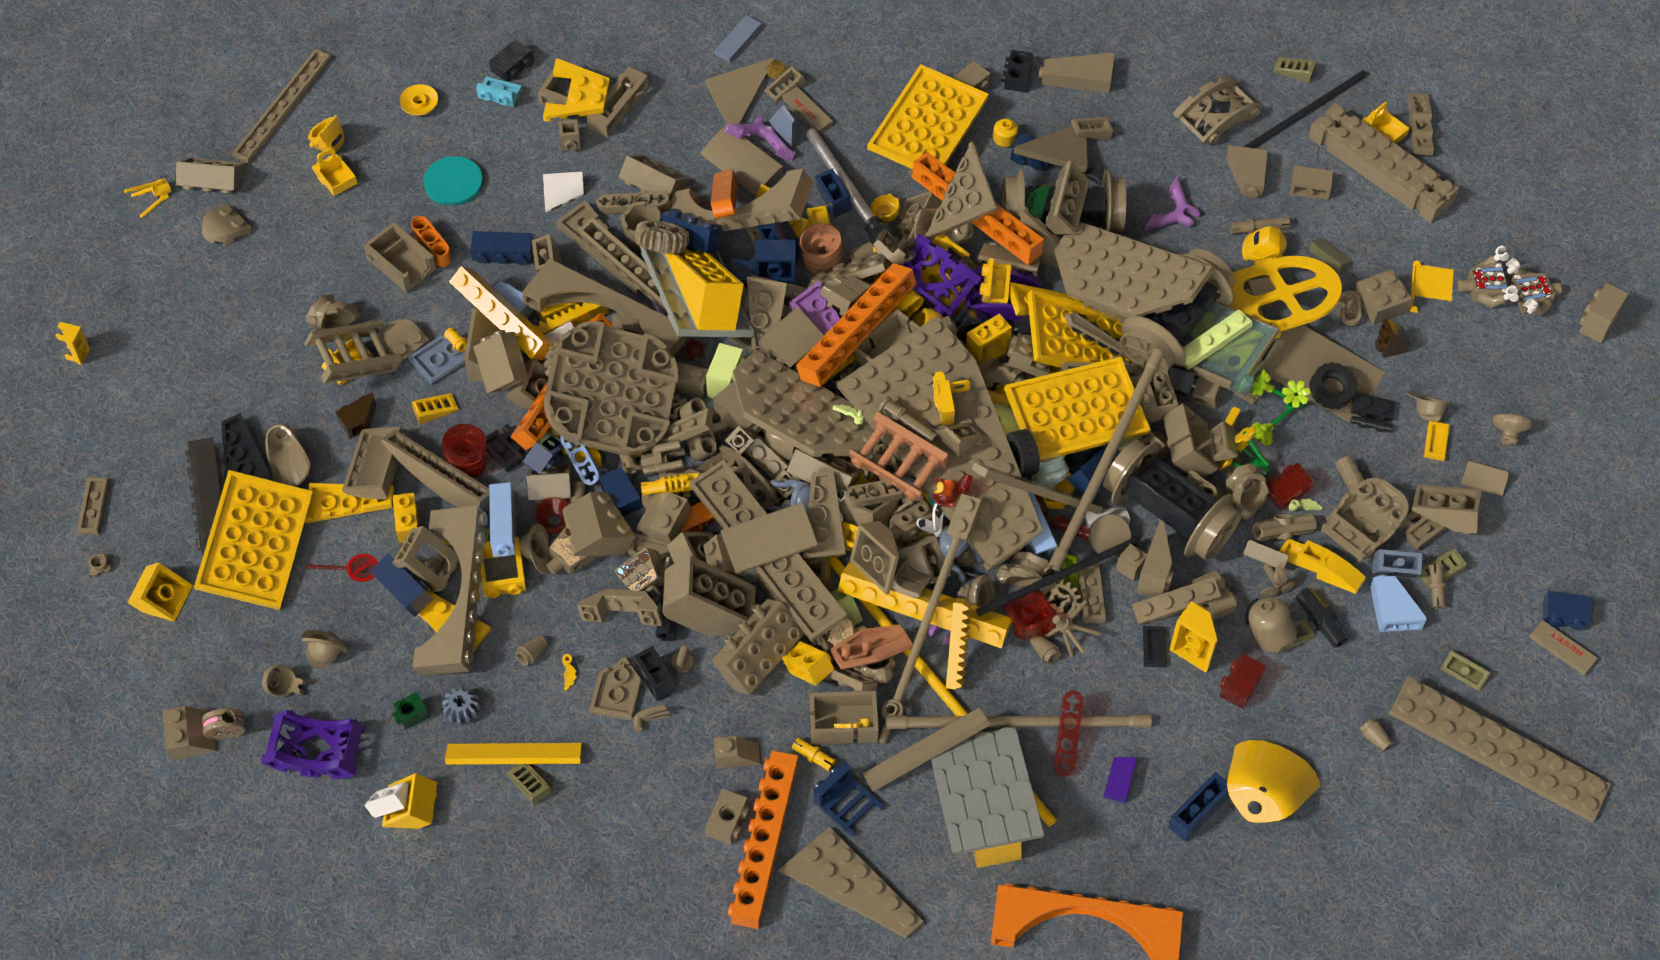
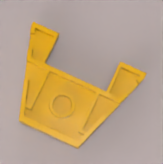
M556 59L553 77L572 78L566 105L546 103L543 121H551V118L557 117L567 119L568 116L577 114L580 117L604 113L610 78L561 59Z

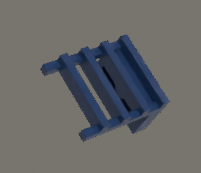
M845 761L841 766H835L826 780H820L813 789V803L819 806L825 814L853 837L855 832L851 827L874 805L880 811L884 806L852 777V767ZM854 788L860 792L837 814L831 811ZM866 797L869 802L847 823H844L841 818L860 800Z

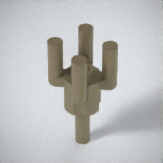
M680 440L654 445L651 454L641 455V462L636 463L638 466L636 471L643 470L645 476L659 473L660 478L671 473L682 474L688 470L687 466L684 467L683 460L669 462V458L686 455L685 447H681Z

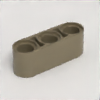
M693 398L682 405L679 410L681 419L707 409L705 402L700 398ZM712 426L710 430L686 439L690 454L696 461H702L716 452L717 445Z

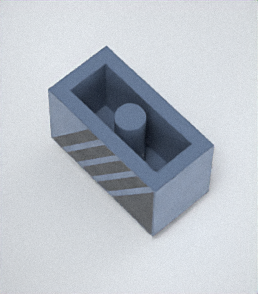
M1382 549L1373 553L1372 575L1416 578L1421 575L1422 553Z

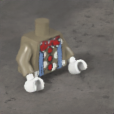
M1499 246L1495 251V256L1491 255L1470 269L1467 280L1458 281L1459 292L1470 291L1473 302H1479L1490 308L1505 304L1508 299L1512 302L1517 301L1519 298L1517 294L1518 289L1516 286L1507 287L1502 263H1498V260L1506 261L1509 258L1508 252H1505V246Z
M1512 258L1506 263V266L1510 267L1507 269L1508 273L1514 274L1509 286H1516L1518 289L1517 294L1519 298L1516 302L1522 315L1531 313L1538 316L1544 315L1551 308L1555 295L1561 294V284L1559 282L1550 284L1544 273L1537 274L1526 271L1520 267L1517 259Z

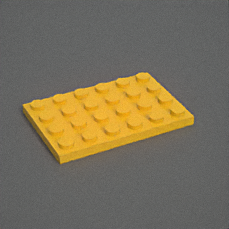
M920 64L869 141L867 149L913 169V162L926 152L946 165L985 105L989 94Z
M1035 290L1028 292L1035 362L1062 368L1063 363H1097L1112 359L1114 354L1109 349L1102 348L1096 342L1086 339L1084 335L1072 331L1068 327L1064 316L1073 312L1080 313L1089 322L1095 323L1101 330L1110 333L1111 337L1120 340L1123 332L1122 323H1119V318L1112 320V315L1105 317V312L1098 314V309L1092 311L1091 306L1085 308L1083 302ZM1116 355L1117 357H1122V360L1131 363L1126 357Z
M1117 357L1007 384L1004 390L1019 429H1027L1032 433L1038 446L1040 461L1108 444L1129 403L1134 387L1122 357ZM1140 404L1122 440L1149 434L1151 431Z
M229 470L194 589L280 610L313 491Z

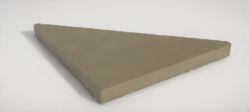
M773 58L705 79V84L727 125L729 122L732 124H741L750 105L753 103L758 90L768 75V66L774 64Z
M1073 126L1018 145L1014 150V154L1062 167L1068 161H1072L1081 172H1085L1087 169V137L1077 136Z
M973 142L969 143V148L965 156L962 157L955 177L945 192L940 208L938 207L932 219V224L925 234V237L929 240L998 210Z
M1023 206L1021 222L1044 238L1041 255L1042 264L1059 268L1054 248L1060 239L1055 234L1052 235L1046 229L1047 226L1037 217L1034 218L1028 212L1029 209Z

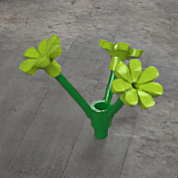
M1262 370L1261 374L1256 378L1257 382H1252L1253 389L1251 394L1261 396L1264 390L1269 393L1273 392L1284 398L1287 410L1272 423L1261 425L1255 422L1252 424L1256 430L1252 438L1256 441L1260 439L1263 445L1270 446L1273 442L1271 431L1274 429V426L1290 412L1306 405L1308 398L1305 396L1310 394V389L1303 388L1305 385L1303 381H1298L1296 385L1291 380L1288 382L1289 388H1283L1281 392L1275 389L1274 385L1268 383L1271 376L1268 372Z

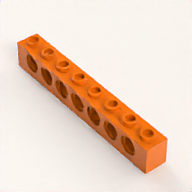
M926 152L913 162L912 178L943 201L945 192L956 173ZM997 203V211L971 222L1027 265L1042 255L1044 238Z
M893 263L799 361L796 366L801 381L821 387L917 285L913 269Z
M601 313L588 321L604 322V326L612 327V323ZM547 383L511 435V438L525 450L533 447L550 427L544 408Z
M772 750L770 758L765 759L764 771H766L765 778L760 779L759 783L761 796L755 800L754 811L756 816L755 819L751 818L749 824L751 837L750 840H745L743 852L746 853L745 860L740 861L738 873L741 874L740 881H735L733 894L736 895L735 902H730L728 916H731L732 924L759 929L797 771L798 755ZM781 775L783 778L776 780L773 776ZM770 795H776L778 797L775 800L768 799ZM766 815H770L773 817V819L764 820L763 817ZM760 836L768 837L766 841L758 840ZM757 856L763 858L760 862H755L752 859ZM751 877L758 879L755 883H750L747 880ZM746 898L753 900L751 904H744L742 901Z

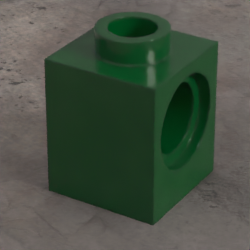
M417 692L393 703L395 712L392 715L397 725L402 723L405 730L429 718L427 708ZM413 710L411 714H405L406 711Z

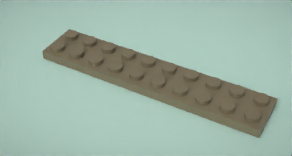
M724 459L689 482L691 489L723 529L767 515ZM798 553L754 568L777 599L783 602L795 622L811 642L847 619L845 611Z
M1409 676L1406 677L1388 713L1591 822L1596 819L1611 784Z

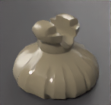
M1499 413L1492 416L1493 425L1502 431L1500 441L1506 446L1519 442V433L1529 430L1532 426V420L1522 415Z
M987 575L976 577L970 586L965 585V588L961 587L957 592V598L967 599L972 605L978 607L994 601L995 596L993 581Z

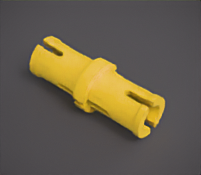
M801 737L795 740L799 745L793 743L792 750L808 758L807 761L810 763L814 762L828 772L832 770L831 765L835 766L837 760L823 753L820 747L810 745Z

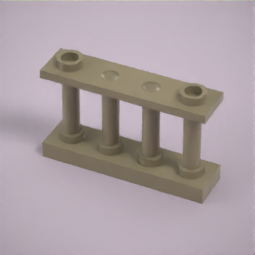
M368 321L362 324L330 329H315L310 332L304 344L305 346L317 345L327 365L321 376L324 384L396 371L402 362L400 354L390 355L387 353L378 335V332L384 325L383 321ZM370 336L380 357H370L361 338ZM344 340H353L362 360H352L343 342ZM335 342L345 363H335L325 343Z

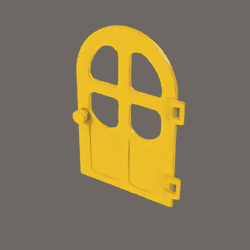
M1285 256L1276 259L1270 257L1254 262V266L1233 272L1235 277V285L1232 288L1234 297L1228 308L1236 311L1240 310L1245 315L1279 328V333L1275 338L1278 339L1282 331L1313 322L1329 314L1339 303L1342 285L1335 270L1320 260L1305 256ZM1287 267H1300L1313 271L1316 276L1300 283L1287 285L1278 270ZM1260 275H1266L1276 288L1272 292L1254 296L1246 293L1243 287L1247 280ZM1317 287L1327 290L1328 294L1324 301L1312 310H1303L1294 297L1298 293ZM1283 300L1292 315L1281 320H1269L1262 317L1258 313V309L1264 304ZM1209 312L1200 320L1206 331L1217 325L1215 319L1218 316ZM1248 329L1220 348L1218 352L1263 338L1265 335Z

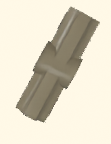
M1276 514L1273 519L1255 522L1252 526V534L1258 541L1272 538L1291 539L1293 535L1314 533L1316 521L1312 514L1294 516L1290 514Z

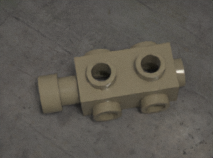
M923 500L922 503L912 504L905 511L896 513L890 519L889 527L893 533L894 540L899 539L902 543L907 540L910 542L916 540L919 533L924 531L917 526V520L919 518H926L932 521L933 507Z

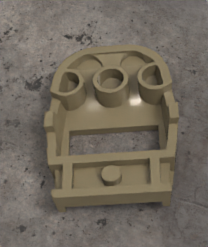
M1369 478L1363 480L1355 486L1353 491L1349 494L1346 493L1341 498L1337 507L1332 511L1328 522L1323 524L1321 533L1327 534L1355 556L1360 563L1379 550L1395 533L1407 515L1408 501L1398 489L1383 479ZM1349 508L1382 533L1375 542L1342 518Z

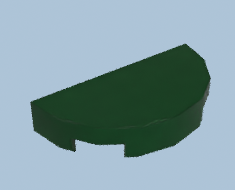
M1041 186L1033 192L1031 191L1026 199L1025 207L1029 209L1028 212L1040 221L1042 220L1050 191L1049 186Z

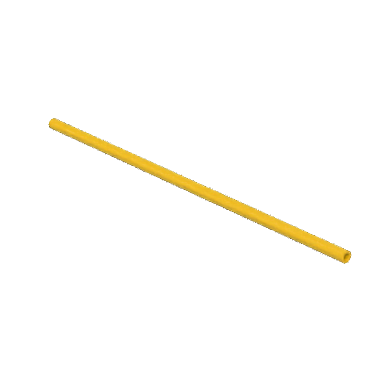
M837 556L830 557L831 567L841 578L842 572L846 567ZM859 599L881 627L894 625L878 605ZM911 649L903 652L907 658L910 655ZM919 655L915 668L955 716L967 715V711ZM1033 791L1039 816L1050 827L1057 822V819Z

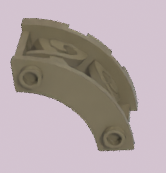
M1223 76L1216 83L1210 81L1200 87V93L1194 97L1190 95L1173 112V115L1181 120L1203 144L1210 145L1217 142L1220 135L1233 125L1257 117L1263 105L1259 102L1255 103L1236 85L1238 80L1233 76ZM1214 98L1223 102L1230 101L1229 113H1209L1212 104L1211 99ZM1203 104L1207 106L1204 112H1202L1204 107H1200ZM1188 118L1197 120L1195 126L1188 120ZM1202 121H1205L1204 131L1208 126L1212 127L1206 135L1198 130Z
M722 445L719 447L720 451L695 470L689 468L683 473H699L701 475L724 459L735 474L743 476L744 486L757 502H760V498L755 494L758 492L762 494L766 501L760 506L764 511L779 502L775 488L769 485L761 474L732 447L729 448Z

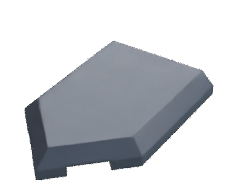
M441 335L408 356V359L432 385L465 363V351H455L450 341Z

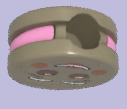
M232 708L207 712L202 717L203 735L208 739L214 740L241 736L246 730L244 713L241 710Z

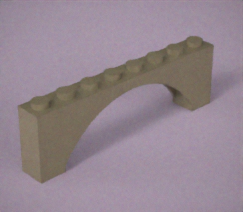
M803 168L787 171L786 175L762 196L744 206L736 208L734 215L715 219L713 211L700 207L701 201L691 189L675 191L671 199V207L667 211L679 209L683 214L698 216L699 220L712 221L715 223L714 225L722 228L721 232L796 220L802 216L813 180Z
M551 259L547 260L522 291L523 304L539 312L554 305L573 302L598 304L615 310L628 319L640 335L646 333L662 341L667 346L666 349L672 358L687 340V336H677L669 318L665 314L658 313L647 305L640 304L629 296H624L613 288L606 287L596 280L587 278L578 271L571 270L562 263Z
M478 505L432 510L430 513L429 531L453 546L460 561L462 582L457 603L447 621L426 643L420 647H415L412 668L420 675L429 676L470 671L471 663L473 662L472 648L476 638L474 629L478 619L476 610L477 603L480 600L478 592L479 583L482 581L481 564L484 561L483 545L486 542L485 525L488 523L487 514Z

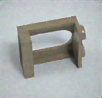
M421 526L410 530L392 564L397 568L407 567L430 586L431 592H439L447 586V580L450 574L457 568L459 558L454 550L427 528ZM424 541L445 558L438 574H435L416 558Z

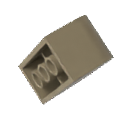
M691 555L665 570L663 614L674 622L706 636H731L739 631L738 623L741 620L747 622L754 614L752 608L755 606V586Z

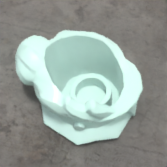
M1065 455L1040 461V469L1036 475H1032V481L1053 488L1062 482L1069 472V467L1064 460Z

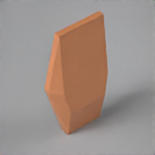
M899 624L861 629L831 648V654L840 669H847L880 662L911 649L913 644Z

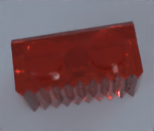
M1298 462L1295 465L1290 464L1283 469L1281 475L1278 477L1274 476L1266 482L1269 489L1267 496L1282 511L1289 506L1293 499L1297 500L1314 487V480Z

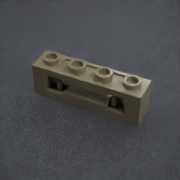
M631 67L622 72L615 84L609 87L604 113L587 115L588 129L608 138L649 87L648 75Z

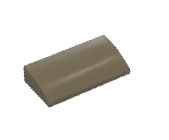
M725 125L709 141L700 155L721 171L733 169L737 183L756 197L761 184L768 187L783 175V166L745 137L741 136L738 139L725 133L724 131L727 127Z
M400 426L361 430L342 489L343 493L368 499L388 498L399 461L381 443V439L393 430H397L404 435Z
M803 503L720 530L735 574L818 546Z

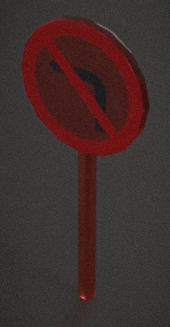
M358 554L350 559L347 566L307 564L306 568L347 570V574L352 580L367 582L375 577L370 570L378 562L371 555Z

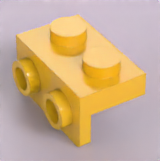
M989 258L987 263L983 264L982 276L985 277L984 283H981L980 295H983L982 302L1008 303L1011 265L995 263L994 258Z

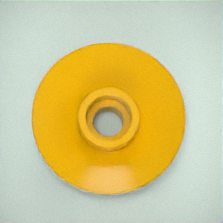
M418 84L410 86L400 96L401 108L411 115H425L434 110L438 104L436 91L427 85Z

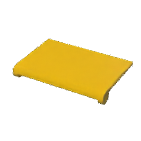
M1414 261L1411 297L1413 300L1410 305V312H1418V307L1414 306V297L1452 302L1454 270L1421 265L1420 261Z

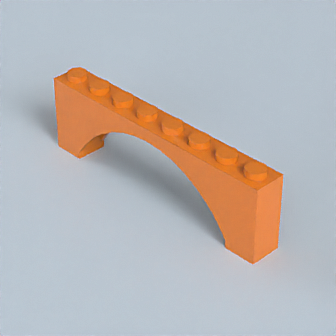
M1012 884L998 885L991 945L1013 948L1014 942L1023 933L1042 921L1061 915L1084 914L1105 919L1121 927L1142 946L1151 960H1179L1183 912L1177 911L1175 908L1166 907L1160 909L1154 908L1150 904L1133 905L1128 901L1113 902L1102 897L1092 899L1085 898L1081 894L1065 895L1054 890L1049 892L1039 891V889L1034 887L1024 889L1017 888Z

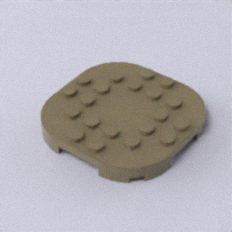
M591 321L581 323L563 335L553 354L544 397L545 413L550 425L561 437L575 444L620 455H637L650 450L663 437L669 426L670 410L675 385L678 381V368L675 358H672L666 349L667 346L652 335L646 333L639 335L604 326V322Z

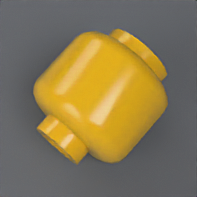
M1000 119L997 121L993 130L994 142L1001 147H1011L1014 145L1018 136V125L1011 119Z

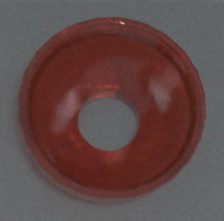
M558 497L543 500L535 510L536 523L542 525L548 533H561L566 527L562 511L570 503ZM553 516H557L561 519V522L558 525H551L548 520Z

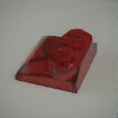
M1040 590L1003 606L1008 617L1012 619V624L1014 625L1013 633L1019 639L1028 640L1049 633L1056 627L1052 619L1057 614Z

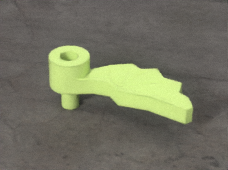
M833 405V410L852 416L856 424H863L864 416L862 415V410H858L857 413L856 409L851 408V406Z
M1309 498L1300 501L1293 499L1288 506L1290 511H1296L1301 508L1305 510L1323 509L1316 501H1312Z

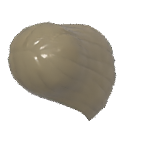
M921 208L914 219L915 238L918 234L925 237L937 209ZM969 222L944 234L957 245H961L973 236L974 224Z
M285 423L275 424L267 431L265 442L270 475L274 482L299 487L309 475V458L299 442L296 430Z

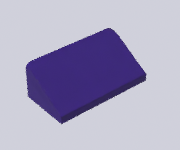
M1113 758L1104 798L1123 803L1126 802L1137 758Z

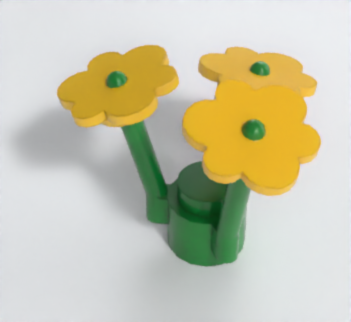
M1254 426L1244 428L1235 436V442L1239 443L1237 450L1240 453L1244 451L1252 459L1250 464L1261 469L1264 476L1271 467L1251 439L1256 430ZM1249 445L1251 446L1257 457H1255L1253 453L1247 448ZM1233 458L1222 460L1219 463V470H1222L1225 466L1228 467L1230 464L1234 467L1242 465L1233 461Z

